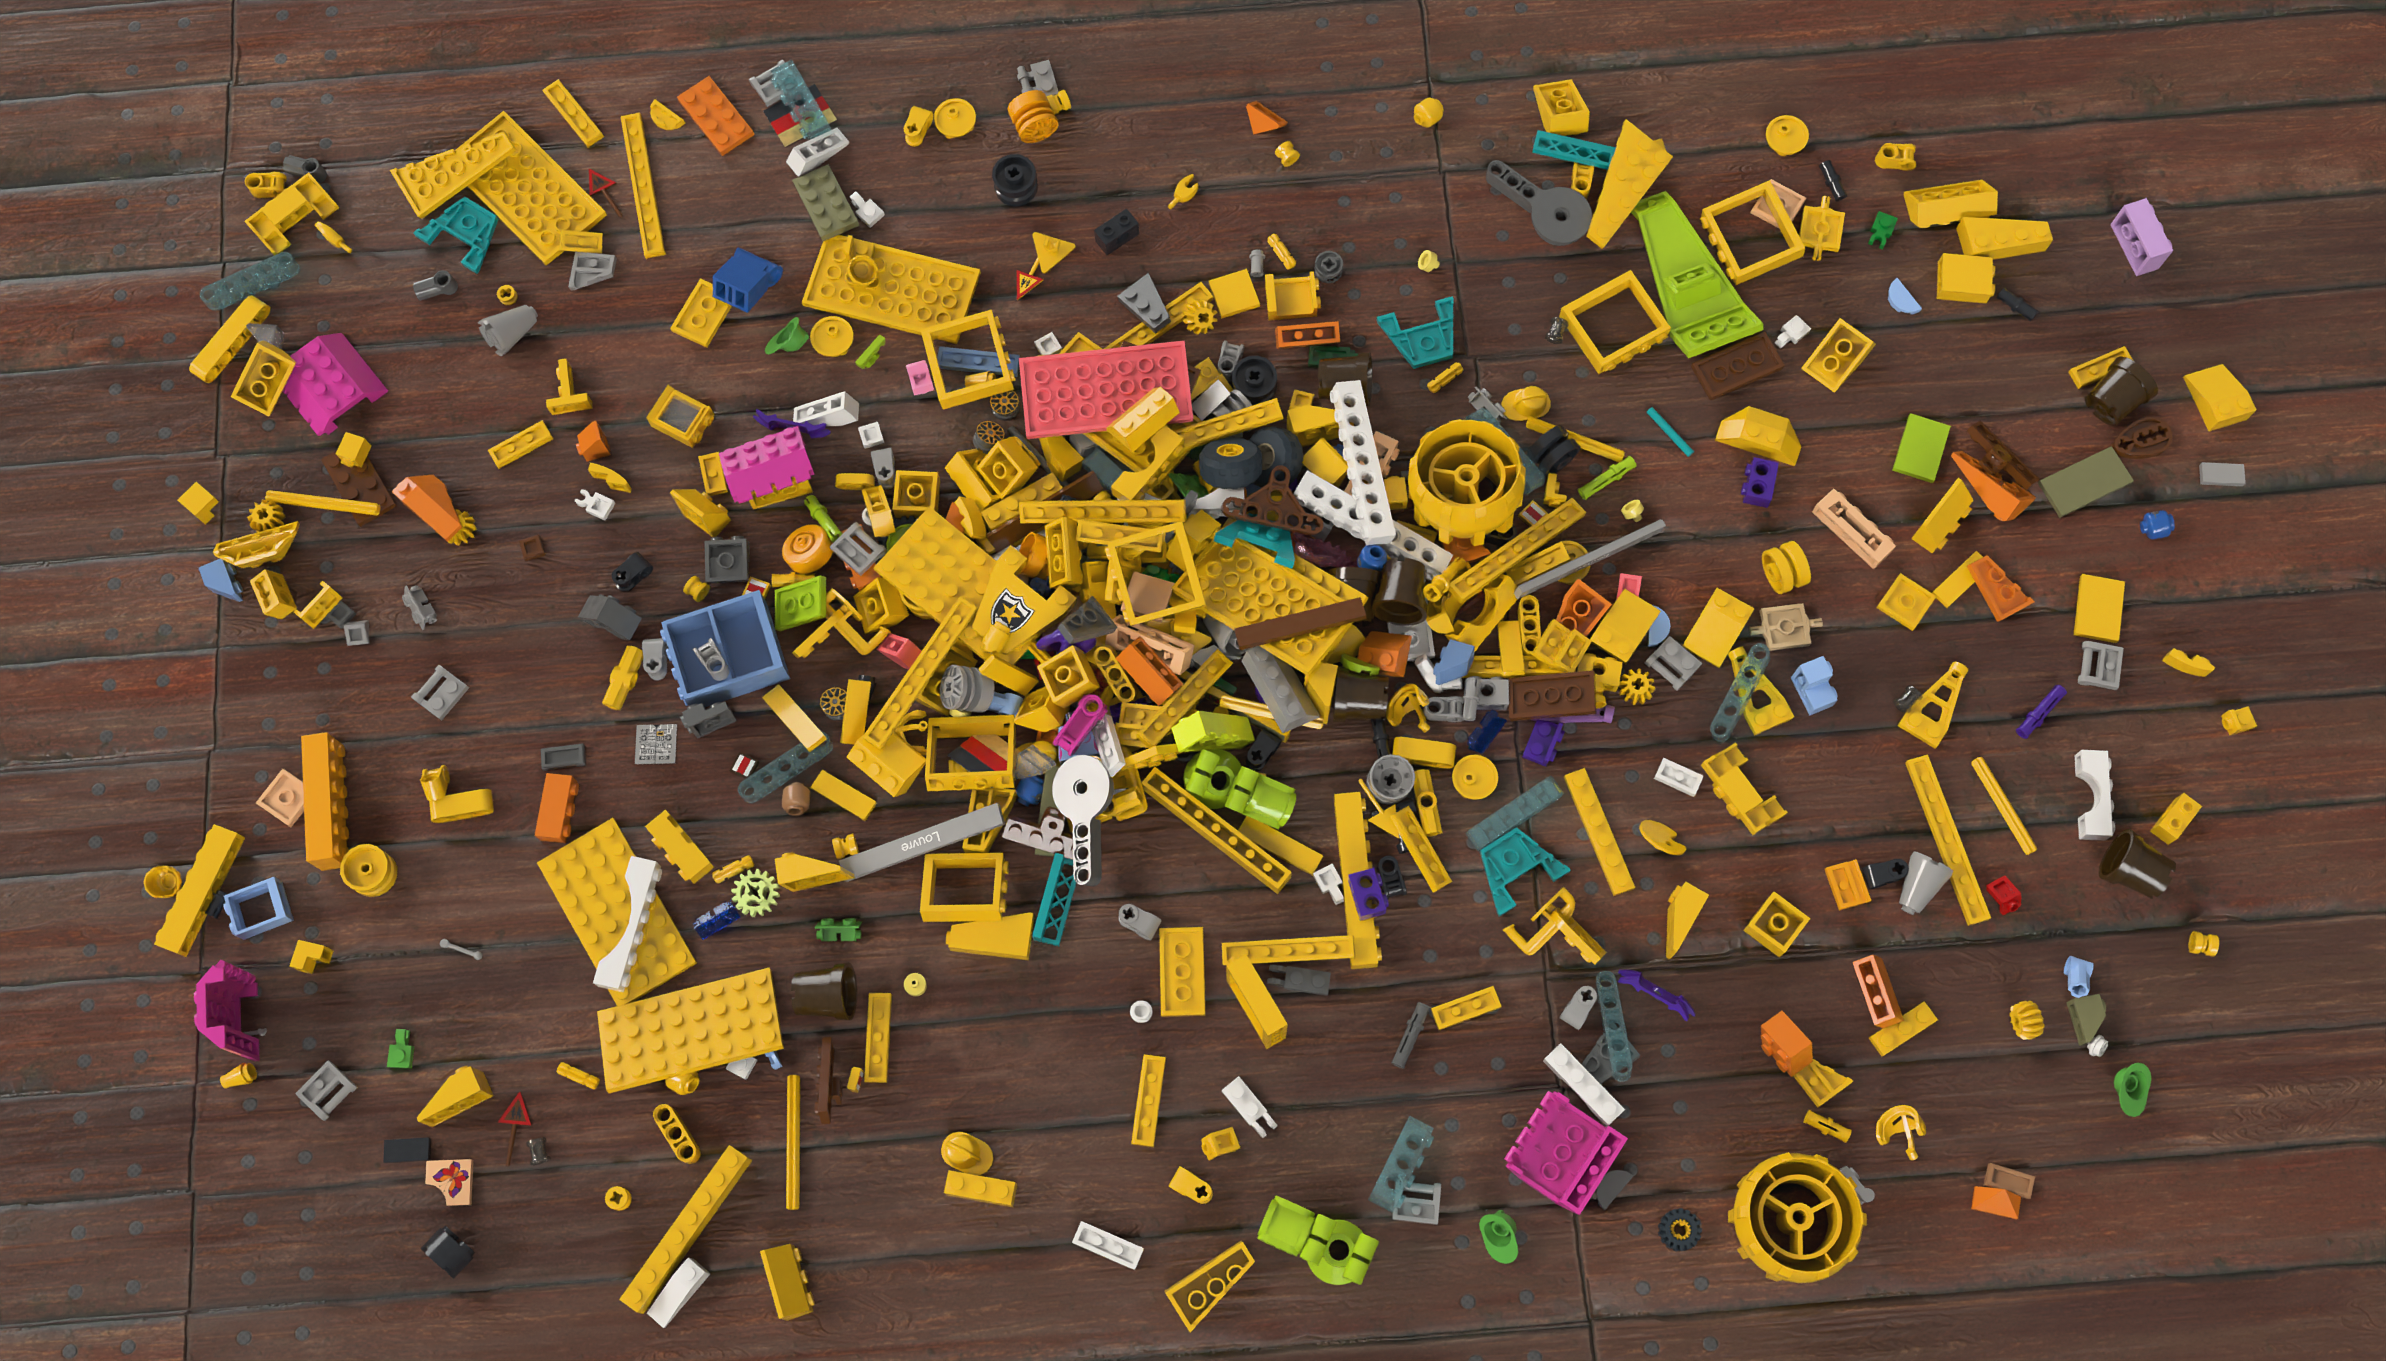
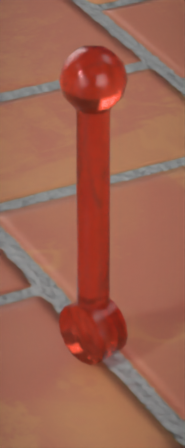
M1479 592L1475 599L1458 610L1454 621L1477 601L1485 599V593Z

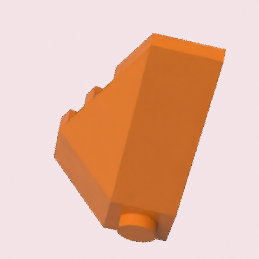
M1957 451L1952 453L1951 457L1986 506L1994 512V516L2001 521L2014 520L2036 499V496L2020 487L2014 481L2010 484L2002 480V474L1989 475L1979 465L1977 459L1965 452Z
M436 476L406 477L392 491L406 507L447 542L463 527L457 511L452 505V499L447 493L446 485Z
M1577 579L1565 594L1556 621L1570 631L1576 629L1588 638L1604 619L1613 604L1580 579Z

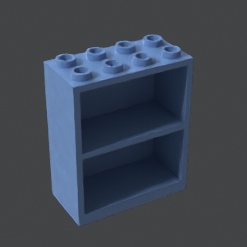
M760 590L661 622L663 629L660 630L663 641L668 646V649H666L668 659L672 661L674 666L671 669L672 674L680 686L677 688L679 697L686 706L702 703L704 707H708L714 703L723 702L790 679L767 602ZM710 638L718 647L721 656L730 669L728 677L722 681L712 678L693 651V648L696 647L698 649L709 642L708 639ZM722 665L716 666L714 671H719Z

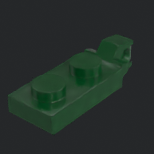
M1310 345L1308 368H1319V361L1324 358L1358 356L1359 353H1355V350H1351L1350 347Z

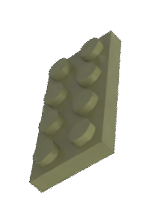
M829 164L792 180L822 241H826L859 226L858 220Z

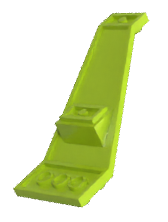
M1666 191L1640 200L1631 213L1639 221L1665 320L1671 327L1669 332L1670 338L1688 358L1764 330L1761 320L1742 301L1675 200Z

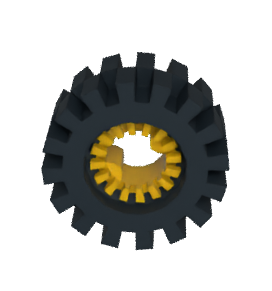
M1683 1208L1667 1212L1658 1224V1235L1662 1238L1661 1242L1665 1243L1666 1247L1673 1249V1251L1691 1249L1701 1238L1702 1228H1700V1220L1696 1219L1697 1216L1695 1214H1691L1689 1210H1683ZM1676 1224L1685 1227L1686 1232L1684 1236L1675 1234L1674 1227Z

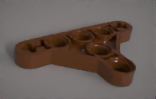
M1282 465L1276 466L1270 473L1268 484L1245 499L1229 497L1221 505L1222 513L1226 517L1310 536L1317 535L1323 529L1322 519L1317 515L1305 513L1289 489L1290 472ZM1275 471H1283L1285 473V480H1276L1274 476ZM1272 491H1279L1282 498L1280 501L1277 502L1271 499ZM1232 502L1234 507L1240 508L1241 504H1243L1242 515H1239L1240 510L1238 509L1229 512V508L1226 505ZM1247 507H1255L1257 509V516L1249 517L1246 513ZM1267 512H1276L1278 515L1277 521H1269L1267 519ZM1288 516H1296L1298 525L1290 526L1287 522ZM1303 518H1305L1304 523L1308 524L1314 520L1315 525H1317L1318 527H1316L1314 530H1311L1310 525H1304L1302 529L1301 526L1303 523Z

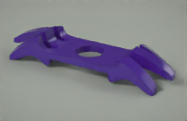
M756 409L758 417L753 415V418L759 424L770 430L798 426L802 433L810 434L811 439L831 434L830 430L825 429L826 423L812 425L808 421H805L804 424L777 418L776 414L767 416L758 409Z
M1633 970L1618 971L1619 974L1624 976L1619 979V983L1631 984L1637 992L1643 990L1669 1005V1010L1678 1011L1685 1021L1689 1019L1688 1014L1695 1016L1694 1009L1682 995L1675 996L1653 984L1642 976V972Z

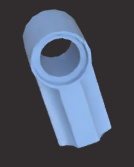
M994 692L991 705L987 710L997 712L999 715H1014L1015 717L1023 698L1012 693H1005L1004 695Z
M2073 956L2068 957L2064 967V974L2068 975V990L2071 992V996L2080 998L2081 996H2087L2090 991L2093 963Z

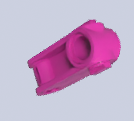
M1084 695L1079 701L1077 709L1054 739L1053 745L1060 746L1068 752L1069 756H1073L1097 722L1101 721L1108 712L1107 705L1102 703V700L1096 695ZM1095 703L1099 707L1095 712H1090L1087 710L1088 705Z

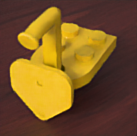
M1088 543V558L1093 560L1107 559L1105 548L1108 546H1097L1096 543ZM1116 547L1128 589L1133 573H1141L1140 554L1145 550ZM1109 560L1105 601L1122 606L1123 601H1119L1116 591L1120 589L1118 580H1113L1111 569L1114 566L1112 560Z
M832 588L826 593L827 620L792 653L797 659L801 656L806 658L814 650L812 645L816 642L822 643L830 635L827 631L834 626L861 655H868L891 631L880 626L878 633L866 642L846 621L852 615L859 622L863 619L862 616L845 598ZM835 598L842 605L837 611L830 605Z
M1176 744L1154 746L1134 755L1127 746L1120 745L1126 764L1112 777L1114 790L1138 786L1143 794L1144 804L1122 812L1119 816H1116L1118 821L1137 816L1147 810V801L1138 769L1147 766L1149 768L1161 765V761L1164 759L1165 761H1171L1178 758L1177 754L1182 752H1178Z
M1564 887L1531 918L1532 921H1535L1543 914L1549 922L1528 942L1515 930L1514 924L1503 929L1509 938L1527 955L1535 954L1559 929L1566 935L1564 938L1572 947L1576 945L1582 951L1580 954L1588 963L1592 961L1596 964L1607 953L1572 918L1575 900ZM1559 896L1567 903L1562 909L1556 908L1552 904Z

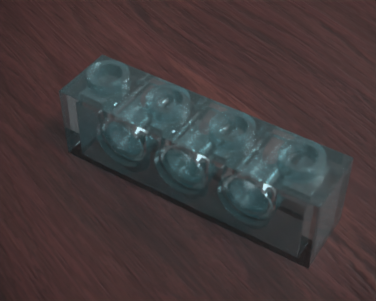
M790 60L772 69V78L770 80L774 88H779L782 95H780L783 104L785 106L789 105L791 109L789 113L794 123L798 122L801 126L799 131L803 139L811 140L830 131L829 123L794 62ZM790 83L795 85L792 89L785 88ZM798 100L805 102L801 106L795 105V102ZM807 117L814 118L810 123L804 121Z
M1409 1116L1368 1199L1369 1201L1392 1213L1395 1207H1401L1406 1197L1402 1193L1405 1187L1410 1189L1415 1178L1412 1172L1415 1167L1420 1168L1425 1158L1421 1154L1425 1147L1429 1149L1434 1139V1136L1431 1135L1433 1127ZM1407 1142H1416L1418 1145V1149H1410L1407 1145ZM1405 1161L1409 1168L1403 1170L1398 1166L1397 1162ZM1388 1181H1396L1399 1184V1188L1396 1190L1391 1189L1388 1186Z

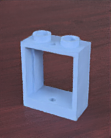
M276 877L266 879L224 896L226 902L224 903V910L231 919L229 924L230 930L234 936L243 940L294 921L283 883ZM269 892L276 917L246 928L239 903Z

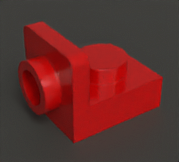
M2006 876L1986 885V891L2000 905V913L2002 915L2014 912L2021 906V892Z

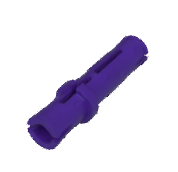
M2055 685L2040 704L2026 715L2025 721L2016 729V733L2021 738L2027 739L2036 727L2043 724V719L2067 694L2066 689L2061 685Z

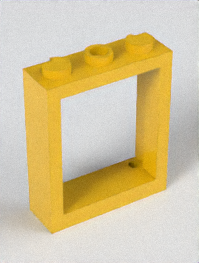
M925 854L920 904L923 922L1002 921V912H1006V899H1003V896L1008 891L1005 874H1009V862L1005 861L1004 854ZM937 868H995L993 904L933 905Z

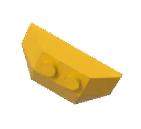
M1750 406L1722 420L1715 441L1792 466L1796 465L1801 450L1800 442L1788 418Z
M297 521L217 543L213 551L214 556L241 568H256L264 562L280 561L285 557L300 524Z

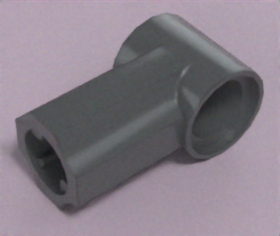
M289 155L283 161L285 173L303 177L309 172L318 183L323 182L327 177L326 170L315 158L303 159Z
M441 270L434 277L415 282L413 288L417 298L421 301L443 293L445 295H452L457 291L458 283L450 273Z

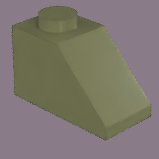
M2100 994L2075 998L2066 1002L2079 1046L2092 1041L2106 1017V1004L2101 999Z

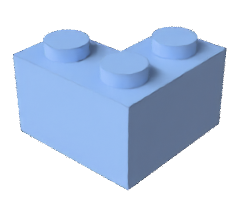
M1824 656L1800 665L1791 677L1809 715L1830 708L1837 702V692L1828 682L1833 675V669Z

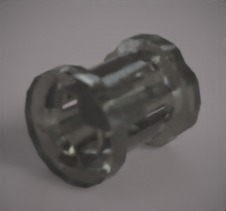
M1553 317L1550 321V330L1546 333L1545 339L1553 344H1561L1563 342L1564 330L1568 327V322L1563 318Z
M1908 685L1901 697L1896 698L1893 703L1901 712L1909 713L1915 702L1923 697L1919 690Z
M545 1137L526 1142V1146L529 1147L531 1153V1165H539L551 1160V1157L547 1154L545 1145L547 1140Z

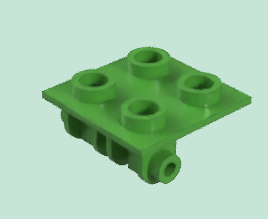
M1169 473L1168 476L1184 497L1191 490L1198 493L1197 499L1208 495L1207 489L1199 482V477L1183 475L1181 473Z

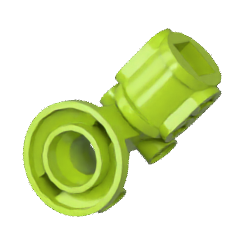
M1202 749V751L1190 759L1184 771L1185 790L1209 809L1227 807L1279 830L1280 827L1286 824L1295 806L1296 793L1294 792L1296 789L1241 766L1235 756L1222 749L1211 751ZM1224 771L1227 777L1226 784L1220 790H1216L1211 784V778L1214 773Z
M1275 1196L1260 1226L1257 1239L1297 1257L1300 1254V1258L1308 1262L1314 1275L1325 1283L1345 1285L1354 1282L1361 1285L1379 1241L1365 1235L1351 1222L1332 1220L1321 1214H1317L1315 1219L1314 1212L1284 1198ZM1341 1240L1348 1245L1349 1254L1344 1260L1338 1261L1330 1256L1329 1246L1333 1241Z

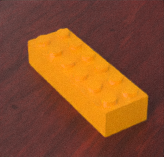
M327 732L301 736L306 861L321 871L338 869L344 855L349 851L346 840L349 839V830L346 827L348 809L345 806L347 789L344 785L346 768L343 765L345 747Z

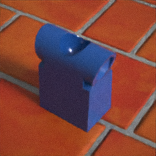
M738 247L734 257L732 256L713 275V297L748 313L765 294L768 287L774 286L780 280L783 268Z

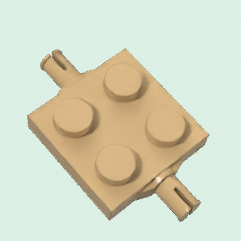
M1803 603L1761 608V626L1749 627L1750 636L1763 634L1767 651L1805 647L1811 645L1810 628L1822 627L1823 622H1821V618L1809 620L1805 614Z

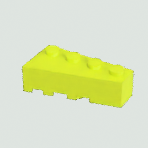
M1197 711L1189 717L1180 719L1179 723L1171 728L1178 752L1202 751V749L1207 751L1215 749H1242L1255 741L1248 717Z

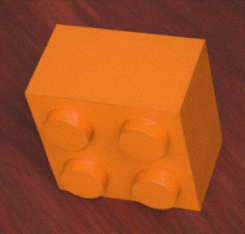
M1783 1011L1761 1025V1047L1768 1056H1773L1782 1072H1787L1792 1077L1813 1062L1812 1042Z

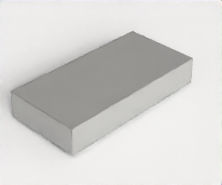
M2202 462L2199 465L2200 484L2245 485L2244 464Z

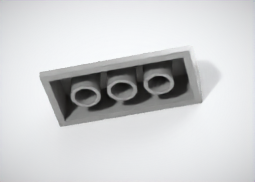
M1260 646L1246 651L1242 663L1282 733L1320 717L1291 665Z

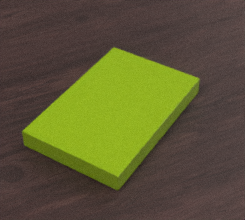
M1910 413L1892 471L1933 483L1951 426Z
M820 575L775 590V630L783 631L826 618V577Z

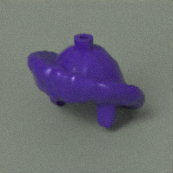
M1056 629L1053 633L1042 637L1036 646L1041 651H1056L1059 654L1074 645L1086 654L1095 647L1097 640L1092 638L1069 644L1061 632Z

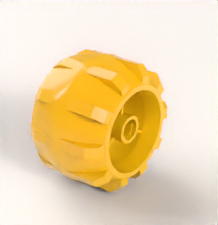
M1459 419L1449 421V423L1438 427L1434 431L1427 432L1420 439V446L1414 457L1410 459L1408 473V498L1413 500L1414 519L1417 524L1423 527L1431 525L1439 531V541L1449 544L1453 537L1470 538L1471 544L1478 546L1483 545L1485 535L1494 530L1506 533L1513 525L1515 510L1522 506L1525 490L1526 468L1523 466L1519 454V445L1513 438L1508 437L1500 429L1494 427L1493 424L1485 421ZM1487 477L1498 489L1491 497L1480 502L1478 497L1479 483ZM1440 492L1453 494V501L1445 498Z
M1789 1152L1773 1156L1758 1164L1747 1175L1743 1176L1737 1184L1739 1190L1736 1195L1734 1209L1728 1211V1223L1735 1225L1736 1235L1741 1244L1737 1251L1743 1259L1750 1258L1760 1269L1766 1272V1278L1776 1282L1784 1280L1795 1283H1812L1824 1280L1837 1273L1858 1254L1857 1247L1861 1239L1862 1229L1864 1226H1867V1214L1862 1211L1861 1202L1855 1190L1857 1187L1851 1176L1847 1178L1839 1169L1828 1163V1158L1818 1154L1811 1156L1799 1153L1790 1154ZM1793 1183L1810 1189L1820 1199L1821 1203L1812 1208L1803 1203H1794L1787 1206L1769 1193L1779 1184ZM1764 1205L1778 1213L1776 1215V1225L1781 1232L1790 1235V1252L1780 1248L1768 1235L1763 1221ZM1824 1207L1828 1219L1825 1239L1814 1252L1803 1255V1231L1812 1226L1814 1221L1813 1213ZM1793 1213L1799 1217V1224L1793 1220Z

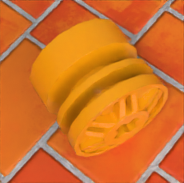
M1040 90L1027 91L1009 103L1007 108L1008 114L1013 124H1015L1021 141L1024 143L1042 141L1057 130L1058 120L1054 115V111L1050 108V103L1044 92Z
M1031 532L1024 538L1019 552L1027 558L1026 567L1019 574L1030 578L1037 577L1039 581H1045L1049 584L1046 537Z

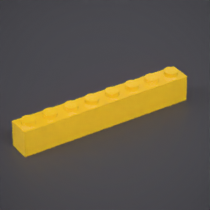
M1156 767L1142 781L1143 790L1275 893L1279 894L1291 879L1292 872Z
M1360 792L1334 794L1347 936H1354L1355 958H1350L1351 969L1373 968L1378 966V961H1382L1381 947L1377 948L1376 939L1380 938L1379 927L1374 926L1375 917L1362 921L1359 920L1348 883L1349 874L1372 868V862L1367 860V854L1370 853L1369 840L1365 841V832H1368L1367 819H1363L1362 811H1366L1365 798H1361ZM1368 879L1360 881L1361 886L1364 888L1372 886ZM1372 900L1366 902L1370 909L1377 908L1376 904H1372Z
M730 1145L727 1147L619 1299L637 1313H645L752 1162L750 1158Z

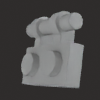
M1049 60L1031 64V72H1026L1024 66L1017 68V78L1022 84V93L1040 90L1046 96L1058 94V88ZM1034 81L1036 87H1030L1029 82Z

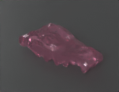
M1293 533L1292 537L1296 543L1295 553L1304 560L1314 563L1319 567H1358L1357 561H1352L1350 557H1346V550L1340 551L1339 545L1331 547L1330 541L1323 543L1322 539H1311L1301 533Z

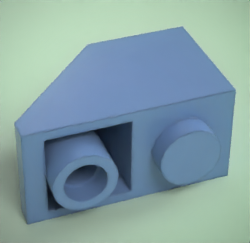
M218 559L199 567L204 585L209 590L238 602L243 601L241 595L243 589L239 581L235 579L234 575L237 573L233 564Z
M1450 639L1447 647L1444 646L1442 648L1440 663L1436 662L1433 670V675H1436V684L1442 685L1466 676L1474 660L1475 646Z

